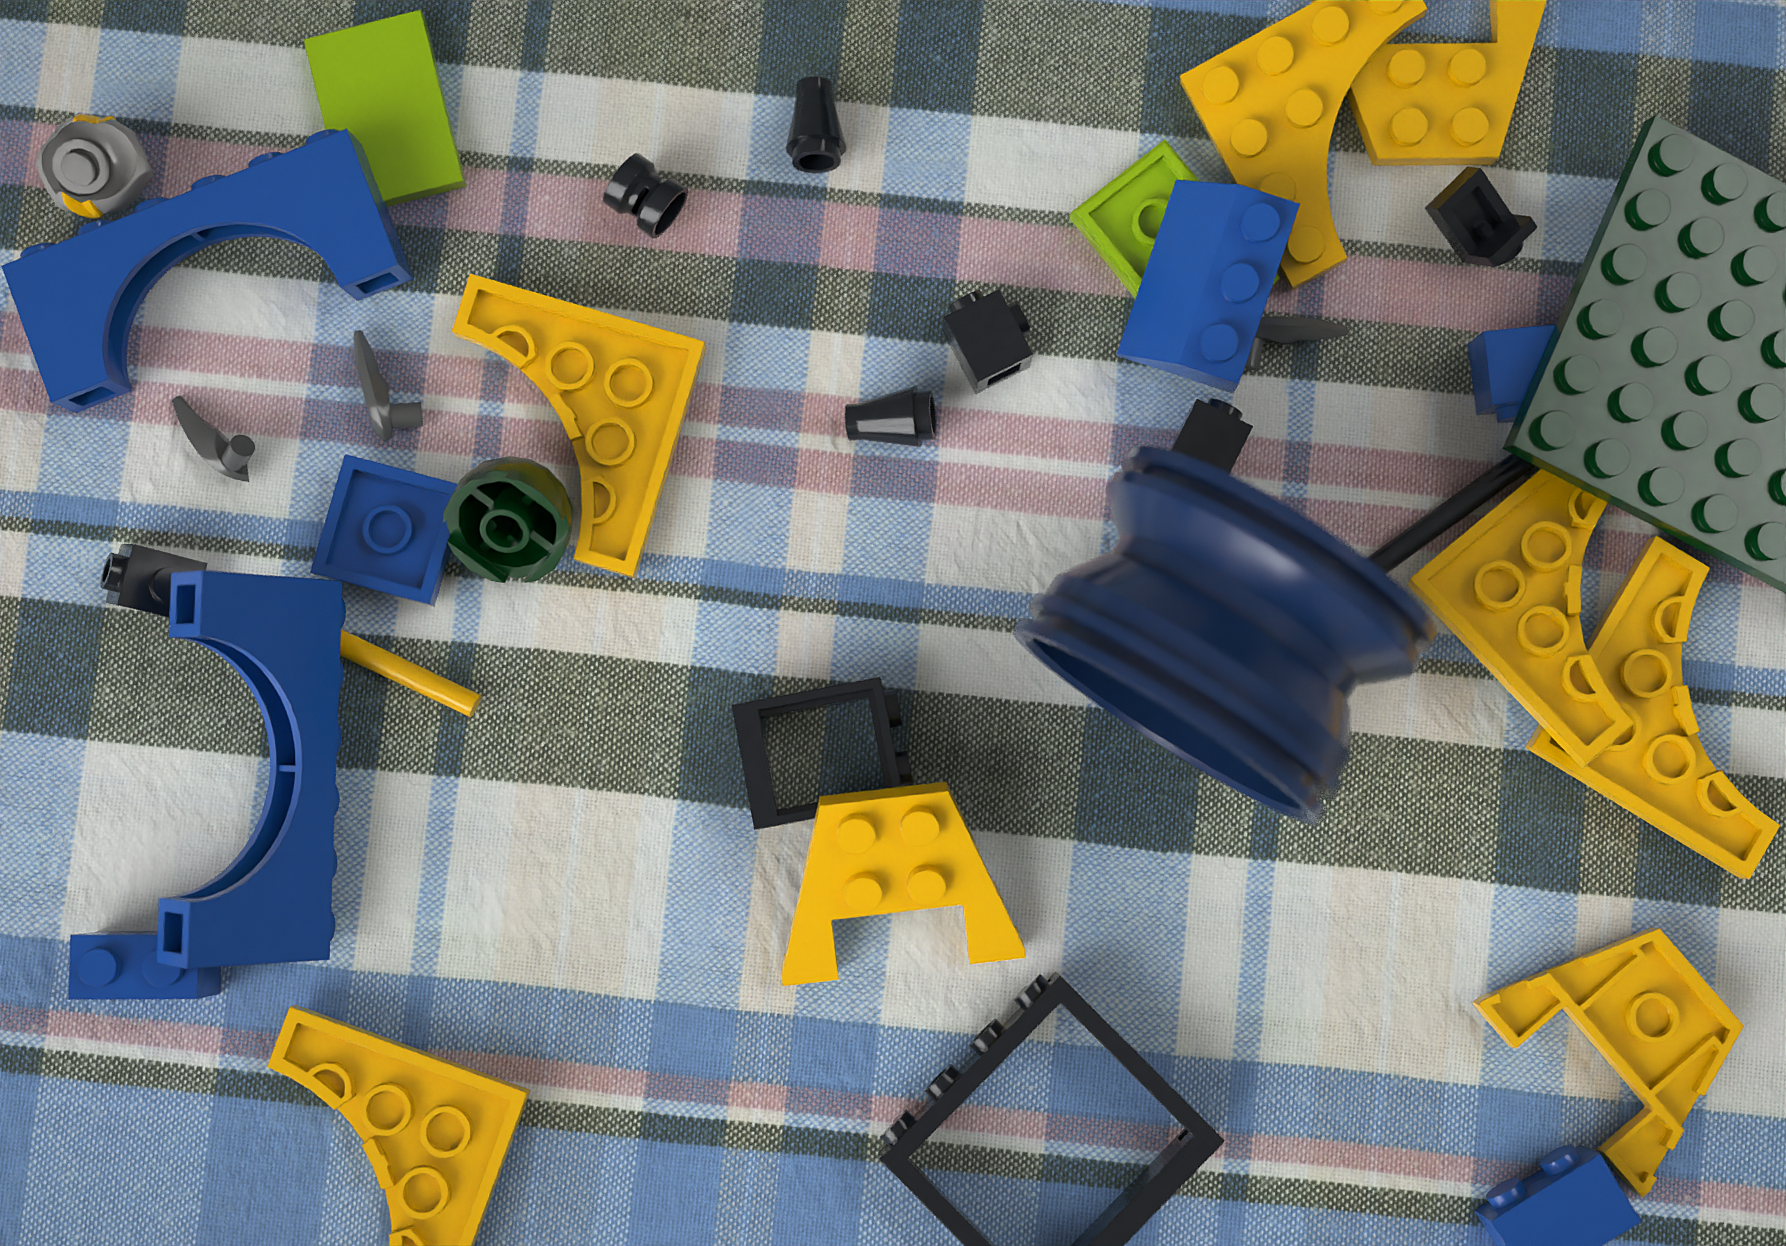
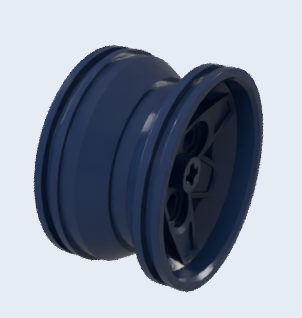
M1135 446L1129 450L1123 459L1122 471L1116 472L1106 486L1107 497L1119 536V540L1110 553H1103L1057 575L1046 592L1036 594L1029 605V611L1035 620L1028 618L1020 619L1013 629V635L1032 656L1075 690L1179 759L1277 813L1301 823L1318 825L1326 813V809L1319 798L1324 800L1335 799L1342 788L1339 778L1351 759L1349 698L1357 686L1405 679L1412 676L1421 661L1420 654L1428 651L1437 635L1436 628L1426 611L1394 579L1356 549L1302 513L1253 485L1207 463L1160 447Z

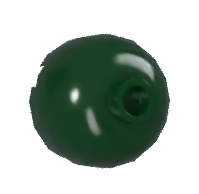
M507 456L483 461L466 473L459 481L443 511V523L447 520V528L450 532L447 542L452 553L470 571L494 582L505 583L507 577H527L525 583L538 581L556 568L571 539L573 507L565 487L548 468L527 458Z

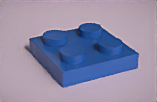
M345 454L310 573L435 607L451 552L447 542L450 532L447 528V520L443 523V511L458 484Z

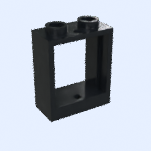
M881 677L732 705L754 830L815 819L818 802L779 809L763 719L869 699L885 789L914 785L907 750L895 752L890 728L902 726L896 689L883 691Z

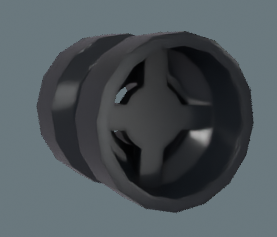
M635 153L616 171L605 190L603 201L604 204L618 214L629 213L636 219L638 228L655 239L661 236L677 218L687 200L689 191L687 187L674 178H662L655 172V166L651 161L640 153Z

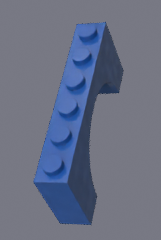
M347 128L341 131L328 129L317 132L306 139L304 146L284 154L281 152H269L259 155L248 163V168L228 176L211 175L201 178L192 184L191 191L170 199L158 197L146 200L134 208L135 213L115 221L99 220L88 223L79 228L77 231L78 235L57 244L40 243L30 246L21 252L20 259L2 265L1 267L50 402L78 413L131 392L132 388L127 369V345L133 320L140 305L157 281L171 268L193 253L223 241L248 237L282 239L302 245L316 252L325 260L334 273L340 288L357 301L413 280L414 277L362 144Z
M205 570L171 573L169 637L198 643L212 650L232 665L245 680L264 718L270 750V773L261 816L247 844L231 864L215 878L198 888L174 896L159 897L156 963L191 969L330 960V941L335 933V918L331 910L332 879L337 870V854L334 849V818L340 802L339 791L336 786V759L342 741L341 728L338 723L339 690L344 679V669L340 661L341 628L346 618V606L342 598L343 581Z

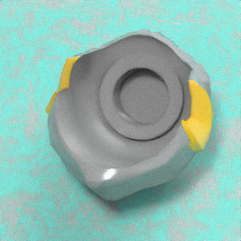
M78 114L73 118H68L56 128L55 132L37 153L36 167L42 183L45 184L46 190L55 202V205L62 210L74 212L87 218H101L104 214L126 209L138 199L145 186L154 176L144 148L133 130L116 121L114 116L101 118L93 115Z

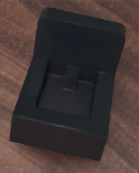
M1466 167L1425 207V210L1462 263L1488 267L1505 264L1520 253L1523 248V241L1537 229V225L1531 216L1516 215L1510 212L1483 170L1478 167Z
M121 544L118 554L111 552L108 555L103 568L100 586L102 589L108 590L106 603L170 618L171 573L206 571L208 563L136 544Z

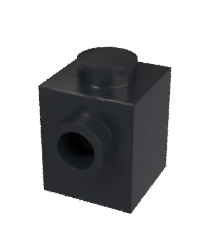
M999 289L986 296L982 294L981 290L971 292L959 298L948 307L951 313L944 316L942 331L975 394L1030 367L1033 353L1025 337L1031 335L1029 324L1019 305L1015 301L1007 305Z

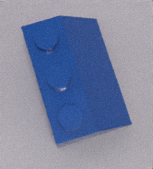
M1176 180L1117 356L1234 393L1239 385L1300 204L1240 184Z

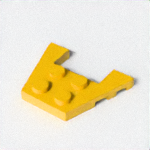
M1489 0L1491 43L1385 44L1368 64L1362 68L1346 95L1372 166L1493 165L1499 158L1547 0Z
M947 782L819 797L803 869L801 888L793 913L786 954L784 953L782 962V986L839 980L833 920L956 905L963 906L970 964L1026 958L1021 934L1008 913L1004 899L996 883L992 880L980 855L975 839Z
M1654 927L1481 995L1472 1002L1505 1043L1515 1049L1561 1009L1566 1012L1644 1104L1642 1110L1597 1148L1598 1152L1632 1192L1640 1197H1644L1650 1192L1657 1180L1653 1176L1668 1149L1674 1150L1685 1131L1682 1128V1124L1698 1096H1705L1744 1027L1660 928Z

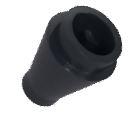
M806 77L799 80L796 84V101L786 144V152L792 157V164L799 171L806 173L830 172L840 166L841 156L846 151V143L833 99L832 82L823 77Z
M912 386L861 403L846 404L845 426L849 441L867 440L921 447L922 441L935 440L937 420L932 391L918 392L917 387Z

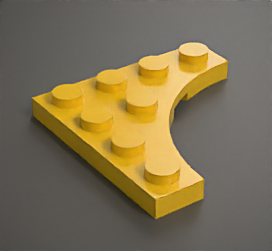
M1317 0L1179 76L1185 93L1234 184H1240L1300 204L1279 265L1291 291L1347 262L1348 257L1338 238L1331 215L1327 191V160L1333 127L1343 100L1362 68L1368 64L1386 43L1406 27L1426 15L1428 8L1423 0Z
M470 274L452 332L458 338L478 344L501 356L536 384L560 417L567 435L573 444L581 476L582 507L579 538L573 559L583 564L636 579L707 348L705 341Z
M1540 469L1409 579L1408 586L1581 768H1584L1634 724L1605 685L1592 655L1588 654L1579 618L1581 613L1580 587L1582 562L1586 546L1597 521L1609 503Z
M1654 536L1646 541L1585 645L1588 654L1592 655L1605 685L1634 724L1584 768H1581L1540 724H1538L1525 748L1738 878L1750 879L1780 825L1748 801L1725 776L1722 770H1716L1696 734L1700 729L1692 709L1688 685H1683L1682 643L1687 642L1691 614L1699 590L1710 567L1662 538Z
M299 1005L290 1006L267 1067L292 1078L310 1089L333 1110L338 1109L363 1140L364 1144H362V1147L373 1166L380 1188L385 1189L392 1230L389 1234V1246H474L531 1090Z

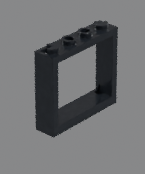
M1056 971L1048 980L1039 974L1014 998V1001L1020 1008L1003 1025L995 1018L972 1040L969 1046L976 1053L959 1070L952 1064H949L933 1079L925 1089V1092L931 1099L914 1116L905 1109L893 1120V1124L880 1136L886 1145L880 1150L879 1160L964 1246H996L909 1157L1061 1003L1185 1127L1071 1245L1124 1246L1225 1140Z

